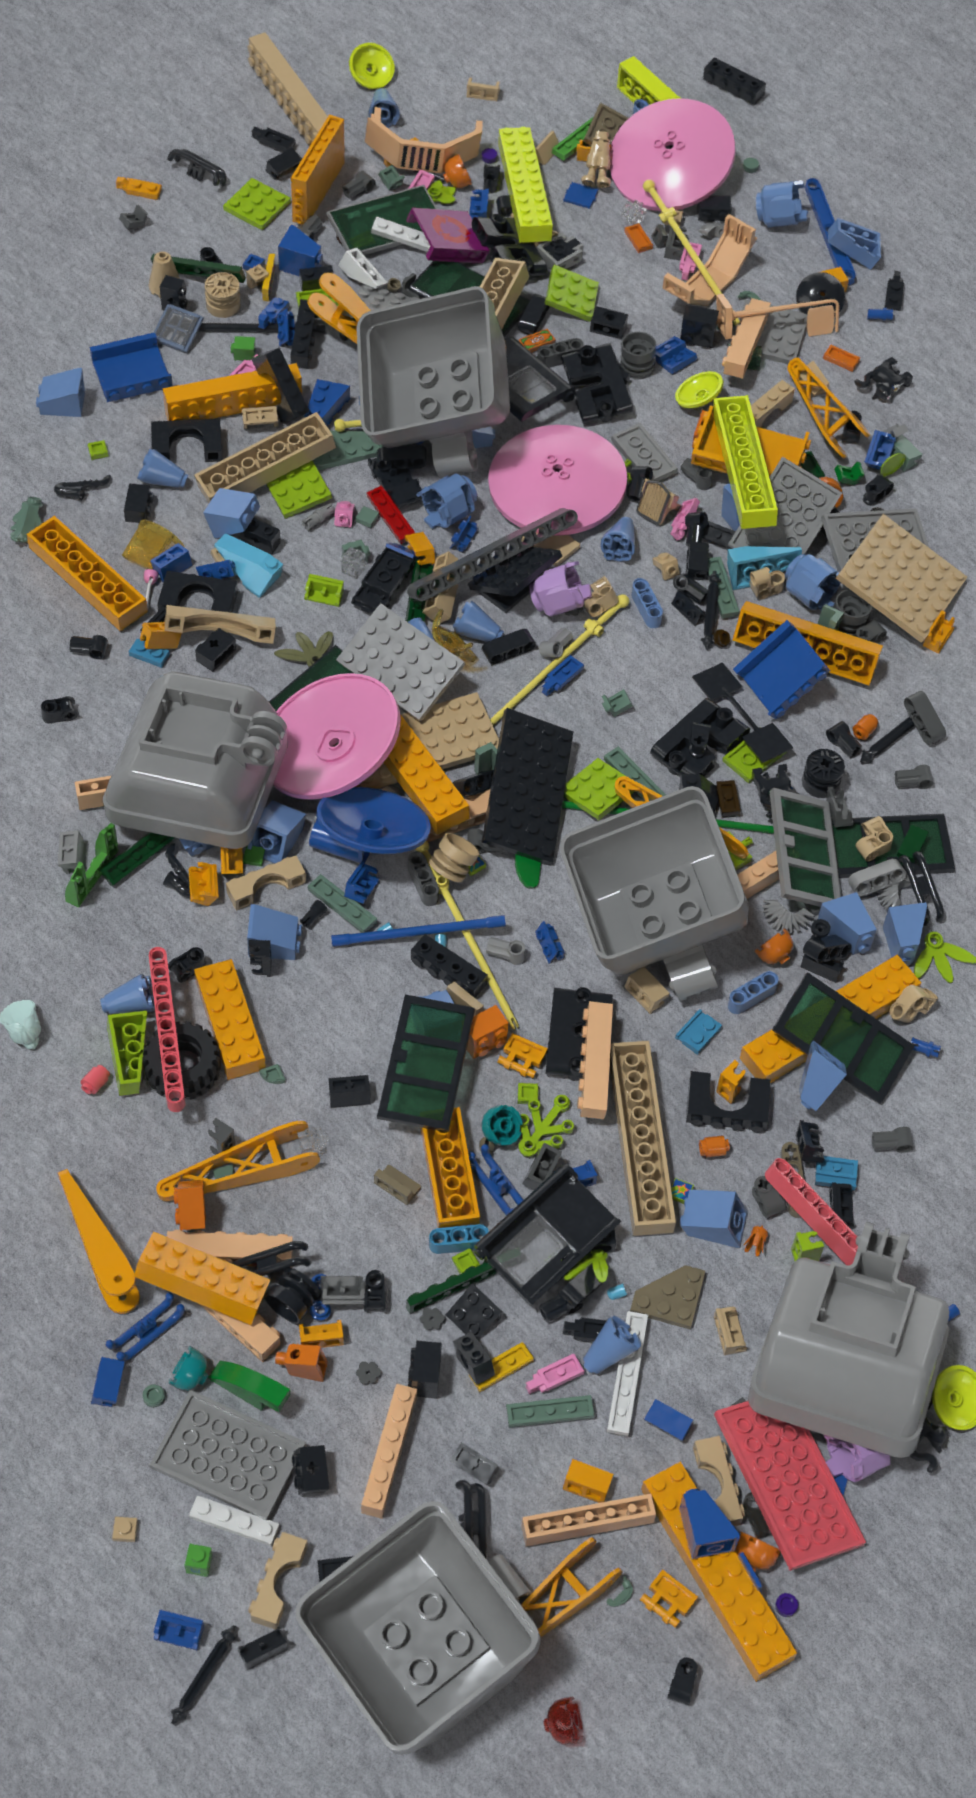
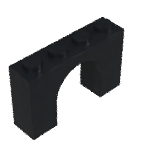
M280 347L266 351L251 359L258 375L263 373L270 375L280 391L281 403L275 406L281 422L296 419L309 412Z
M220 419L151 421L152 450H157L169 460L170 447L174 441L182 437H193L200 440L204 445L205 462L222 461Z
M167 571L157 603L158 611L162 607L166 608L167 605L180 606L185 596L199 592L212 597L214 600L211 608L212 611L233 613L238 594L237 581Z
M691 1071L688 1086L686 1123L711 1125L715 1128L731 1127L734 1130L749 1129L753 1132L766 1131L769 1116L771 1080L750 1078L747 1104L739 1110L727 1111L716 1106L710 1097L711 1073Z

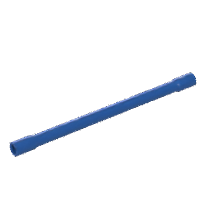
M505 915L483 919L355 934L331 935L332 947L353 943L421 936L424 934L506 927Z

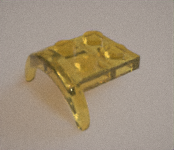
M144 519L138 524V529L122 556L145 569L153 570L150 560L165 552L171 542L175 545L179 543L183 547L184 544L168 529Z
M440 609L432 625V636L435 642L455 656H459L463 661L474 662L478 657L471 650L473 643L466 644L458 634L440 626L441 617L444 612L443 609Z

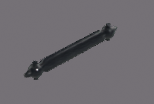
M716 570L707 576L710 584L708 586L703 632L705 637L701 638L706 650L711 645H715L712 636L715 629L719 590L717 583L721 582Z
M911 717L906 718L872 745L869 751L864 749L860 762L872 763L873 756L880 754L915 725Z
M235 1625L221 1632L222 1639L216 1643L181 1698L179 1707L171 1710L173 1717L172 1725L186 1719L185 1711L196 1700L227 1651L229 1643L236 1640Z

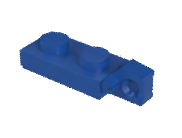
M274 297L259 314L258 327L265 329L269 323L275 324L278 313L289 308V301Z
M568 656L547 675L545 684L542 686V693L548 696L554 690L562 689L584 669V664L573 656Z

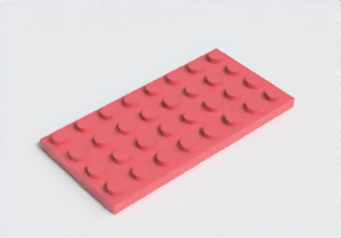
M748 1401L716 1410L714 1413L716 1421L790 1571L864 1546L866 1541L810 1430L761 1415L750 1407Z

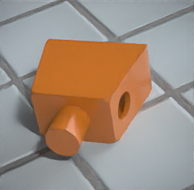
M289 1344L287 1353L278 1351L275 1356V1364L285 1365L289 1375L320 1382L324 1381L328 1361L321 1346Z

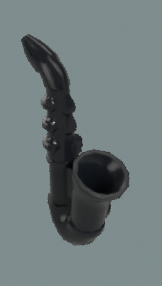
M109 474L102 480L96 479L95 481L91 479L87 481L85 479L79 482H61L54 486V492L62 497H72L82 501L87 488L106 485L109 483L111 475Z
M174 843L165 852L168 863L174 868V872L170 871L167 874L163 885L172 887L185 898H190L189 876L173 854L176 846Z

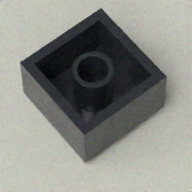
M686 305L680 339L686 342V344L712 348L719 310Z
M416 1340V1348L411 1347L408 1387L417 1389V1397L437 1399L442 1343Z

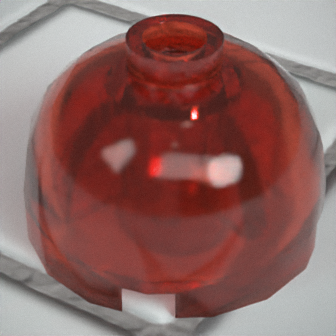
M573 1696L561 1698L552 1703L548 1709L547 1718H544L545 1731L550 1732L551 1737L557 1743L563 1745L582 1743L583 1736H579L578 1730L583 1729L582 1717L578 1703H572L575 1699Z

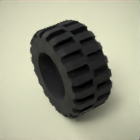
M180 1021L175 1024L179 1051H191L201 1058L195 1067L182 1071L185 1098L190 1097V1100H192L198 1094L200 1096L204 1095L206 1089H211L215 1085L214 1081L218 1080L219 1070H221L220 1052L215 1037L211 1035L208 1029L203 1031V1027L199 1024L194 1026L192 1022L185 1021V1024H180ZM157 1029L153 1032L154 1037H149L146 1042L147 1046L143 1050V1064L149 1085L152 1089H156L159 1095L163 1096L165 1094ZM171 1080V1081H170V1083H175V1082H177V1080Z

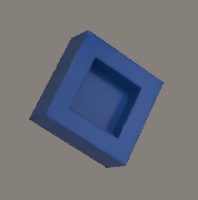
M250 253L243 263V269L249 270L259 264L263 267L265 259Z

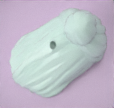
M31 1000L13 1002L4 1008L0 1014V1023L7 1029L10 1038L15 1043L23 1044L27 1049H35L41 1032L40 1021L35 1011V1003Z

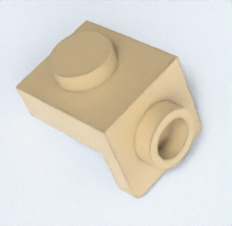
M260 264L247 270V286L253 289L262 284L264 279L269 276V273Z
M661 553L657 557L652 558L653 565L661 570L664 580L680 574L677 559L669 553Z

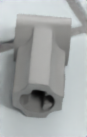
M561 628L548 641L541 642L539 646L540 655L542 657H560L563 649L571 642L573 638L572 633L566 628Z
M491 937L487 944L486 954L505 958L510 963L519 965L525 960V945L519 940L510 942Z

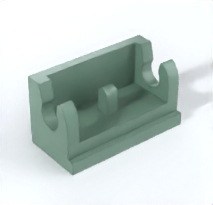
M904 435L896 437L891 456L897 453L906 455L905 462L900 467L905 472L916 466L915 460L920 459L923 454Z

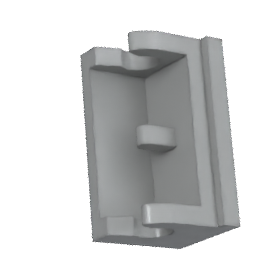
M78 830L60 832L58 866L66 874H69V869L75 870L79 861L82 863L84 861L85 841Z

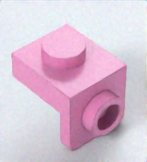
M349 501L337 502L335 526L352 527L355 504H351Z

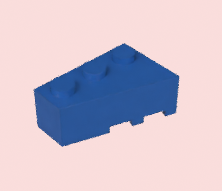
M317 379L308 404L309 412L305 413L304 418L317 412L326 426H328L335 414L342 410V406L346 402H349L350 385Z

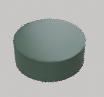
M746 158L743 162V169L748 173H754L759 168V161L755 158Z
M156 1384L147 1386L142 1394L144 1403L149 1407L160 1406L165 1398L163 1389Z

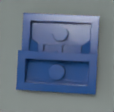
M676 336L656 346V362L671 374L697 360V354L687 349L686 342Z

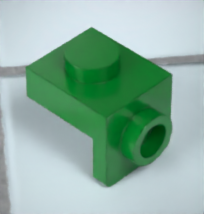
M856 462L852 468L843 465H837L834 468L838 482L855 486L864 476L860 462Z

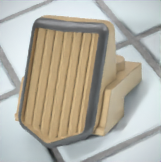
M645 479L636 512L651 522L661 525L669 511L671 512L672 509L679 510L681 506L677 503L679 496L670 492L662 482Z

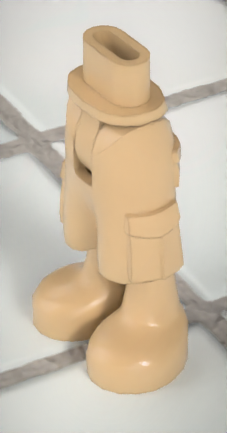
M596 131L586 162L589 172L581 178V183L586 186H595L596 169H599L597 187L607 188L611 185V180L606 177V171L610 169L611 161L608 132Z

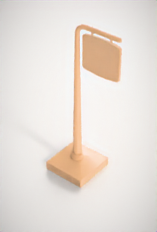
M717 294L716 310H719L717 327L725 339H732V321L736 320V318L835 303L836 311H834L832 305L809 308L807 314L808 336L830 334L833 332L834 326L835 332H838L839 303L835 299L735 311L732 310V306L723 294ZM834 313H836L835 325H834Z

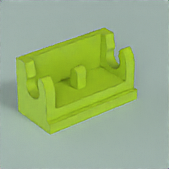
M309 574L305 586L304 600L339 607L344 594V581Z
M796 1232L791 1247L794 1261L800 1258L820 1260L824 1249L823 1241L812 1243L809 1240L810 1237L817 1236V1232Z

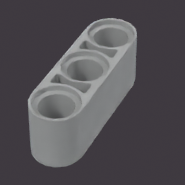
M890 859L853 873L849 877L848 883L859 896H865L902 882L906 877V871L898 860Z

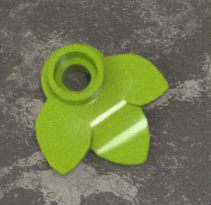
M440 180L433 182L428 189L433 202L439 201L443 204H450L455 201L453 197L455 187H445Z

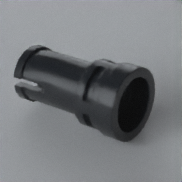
M315 900L310 910L300 919V923L302 925L306 923L305 928L309 929L316 919L327 911L325 904Z

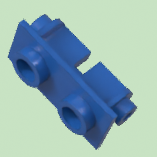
M286 308L278 313L277 316L279 346L285 343L288 346H292L295 330L289 329L295 327L293 312L288 311Z
M469 516L466 521L464 519L458 526L459 532H455L450 540L453 542L450 549L456 546L460 552L466 550L471 541L470 539L478 529L475 522L469 521L472 516Z
M225 560L196 566L199 576L218 579L235 576L232 569L235 568L234 561Z
M543 921L535 931L536 937L543 949V954L546 956L548 963H551L554 958L558 960L563 959L565 952L561 943L554 942L558 940L554 926Z

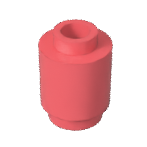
M102 1065L93 1067L80 1081L82 1090L87 1094H96L108 1081L109 1071Z

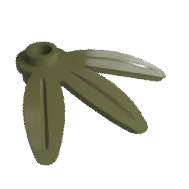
M330 631L324 633L319 638L316 648H314L313 643L305 634L297 632L295 634L296 640L303 652L295 649H281L275 651L274 655L284 660L307 662L308 667L315 663L314 660H318L326 653L331 645L333 633Z

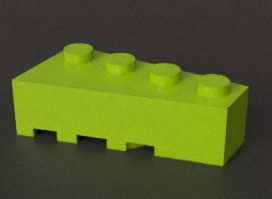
M147 1011L112 1014L107 1017V1032L119 1096L139 1094Z

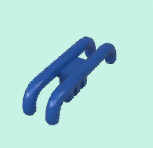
M483 1144L481 1146V1153L491 1168L489 1178L478 1165L475 1153L473 1152L468 1153L471 1169L503 1213L508 1215L514 1208H510L501 1195L508 1192L517 1205L524 1199L491 1156L489 1146Z
M168 1292L165 1300L117 1339L106 1341V1347L109 1350H114L134 1335L140 1339L139 1342L126 1352H118L116 1355L117 1360L127 1361L182 1317L185 1307L183 1304H178L176 1311L157 1326L156 1318L166 1311L174 1300L172 1292Z

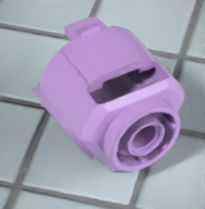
M579 561L567 562L565 565L546 570L542 576L537 577L530 583V595L538 611H544L545 614L552 617L581 608L584 605V600L592 597L591 585H582L574 567L579 565Z
M824 1435V1438L827 1439V1448L831 1459L826 1461V1464L833 1477L842 1474L848 1480L858 1482L890 1465V1455Z

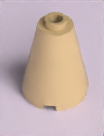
M163 251L155 254L149 279L150 292L153 295H158L159 298H161L159 286L165 275L180 279L171 255Z

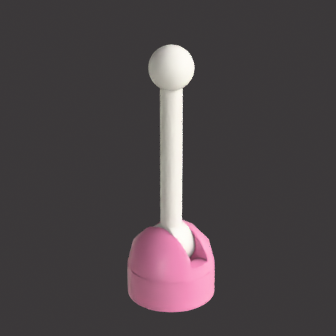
M152 569L144 571V581L148 584L146 592L147 609H149L148 602L151 585L155 584L158 580V572Z

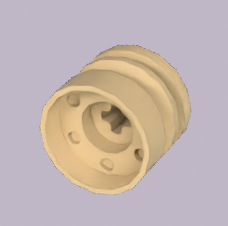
M226 272L215 273L207 278L205 281V296L208 312L219 318L234 316L241 308L238 279Z
M446 833L439 843L440 849L434 851L429 864L443 877L451 881L462 882L470 871L468 866H472L478 858L479 851L463 837L453 833Z

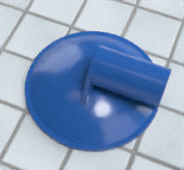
M353 787L341 794L327 798L323 797L320 800L316 812L317 820L311 831L309 846L361 863V861H367L370 852L396 854L420 847L429 837L431 824L426 813L418 805L405 797L381 789Z

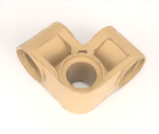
M768 567L750 572L749 585L758 600L783 591L785 581L783 572L776 570L769 573L770 569Z
M605 576L591 584V589L594 592L591 593V598L584 600L583 606L592 617H597L618 603L619 598Z
M880 816L861 824L867 836L861 838L855 846L865 861H872L876 857L890 851L893 834Z
M909 985L891 1006L890 1016L895 1020L909 1023L918 1012L927 1014L938 1000V997L929 989Z

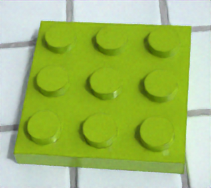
M251 178L223 205V210L263 231L291 203V198Z
M553 265L545 304L590 322L594 312L599 282Z
M313 461L266 484L285 519L332 499V494Z
M597 758L565 784L563 797L574 802L579 808L597 820H601L624 801L615 792V781L625 775Z

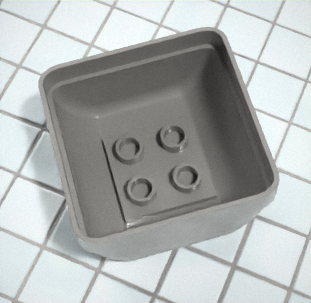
M470 287L363 314L357 323L360 415L364 432L372 442L387 448L429 440L432 443L434 467L441 479L447 475L450 476L456 473L460 475L466 471L468 473L477 471L478 460L473 444L472 430L499 425L506 420L510 413L506 343L495 314L494 303L481 287Z
M173 671L160 676L148 689L104 793L103 805L107 819L111 823L122 827L224 848L239 849L249 845L288 747L286 722L278 716L270 702L253 687Z
M694 786L686 787L564 836L560 845L561 855L593 949L605 968L614 974L625 975L664 960L671 979L669 987L675 990L680 1002L687 1000L688 996L696 993L700 995L702 991L709 988L711 990L719 988L715 978L717 968L714 965H710L703 944L745 928L748 923L749 906L709 800L703 790Z
M866 1222L862 1235H859L855 1240L858 1249L853 1264L843 1265L832 1261L831 1265L809 1258H800L792 1264L752 1375L748 1402L750 1407L761 1415L893 1457L904 1458L910 1456L918 1445L949 1336V1327L947 1325L949 1307L943 1299L915 1291L916 1286L898 1280L902 1262L910 1256L909 1250L906 1249L910 1234L901 1232L900 1237L889 1234L890 1228L886 1227L883 1233L874 1230L875 1224Z
M435 1501L426 1502L415 1508L309 1590L300 1599L296 1607V1618L300 1626L384 1744L394 1754L398 1755L411 1754L442 1738L511 1683L537 1654L541 1642L536 1625L521 1606L530 1596V1590L503 1555H497L487 1561L448 1508L442 1503Z

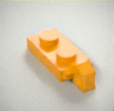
M117 177L116 188L126 191V194L157 200L162 190V184L133 178L126 179L125 177Z

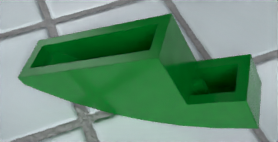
M220 1360L208 1377L212 1382L260 1411L265 1406H268L279 1413L291 1396L290 1389L279 1382L252 1369Z

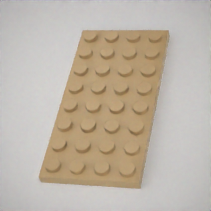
M477 692L433 705L421 722L409 713L401 714L441 769L475 760V750L490 742L493 743L496 749L498 748L499 738ZM383 762L371 776L358 785L359 787L378 789L398 783V781Z

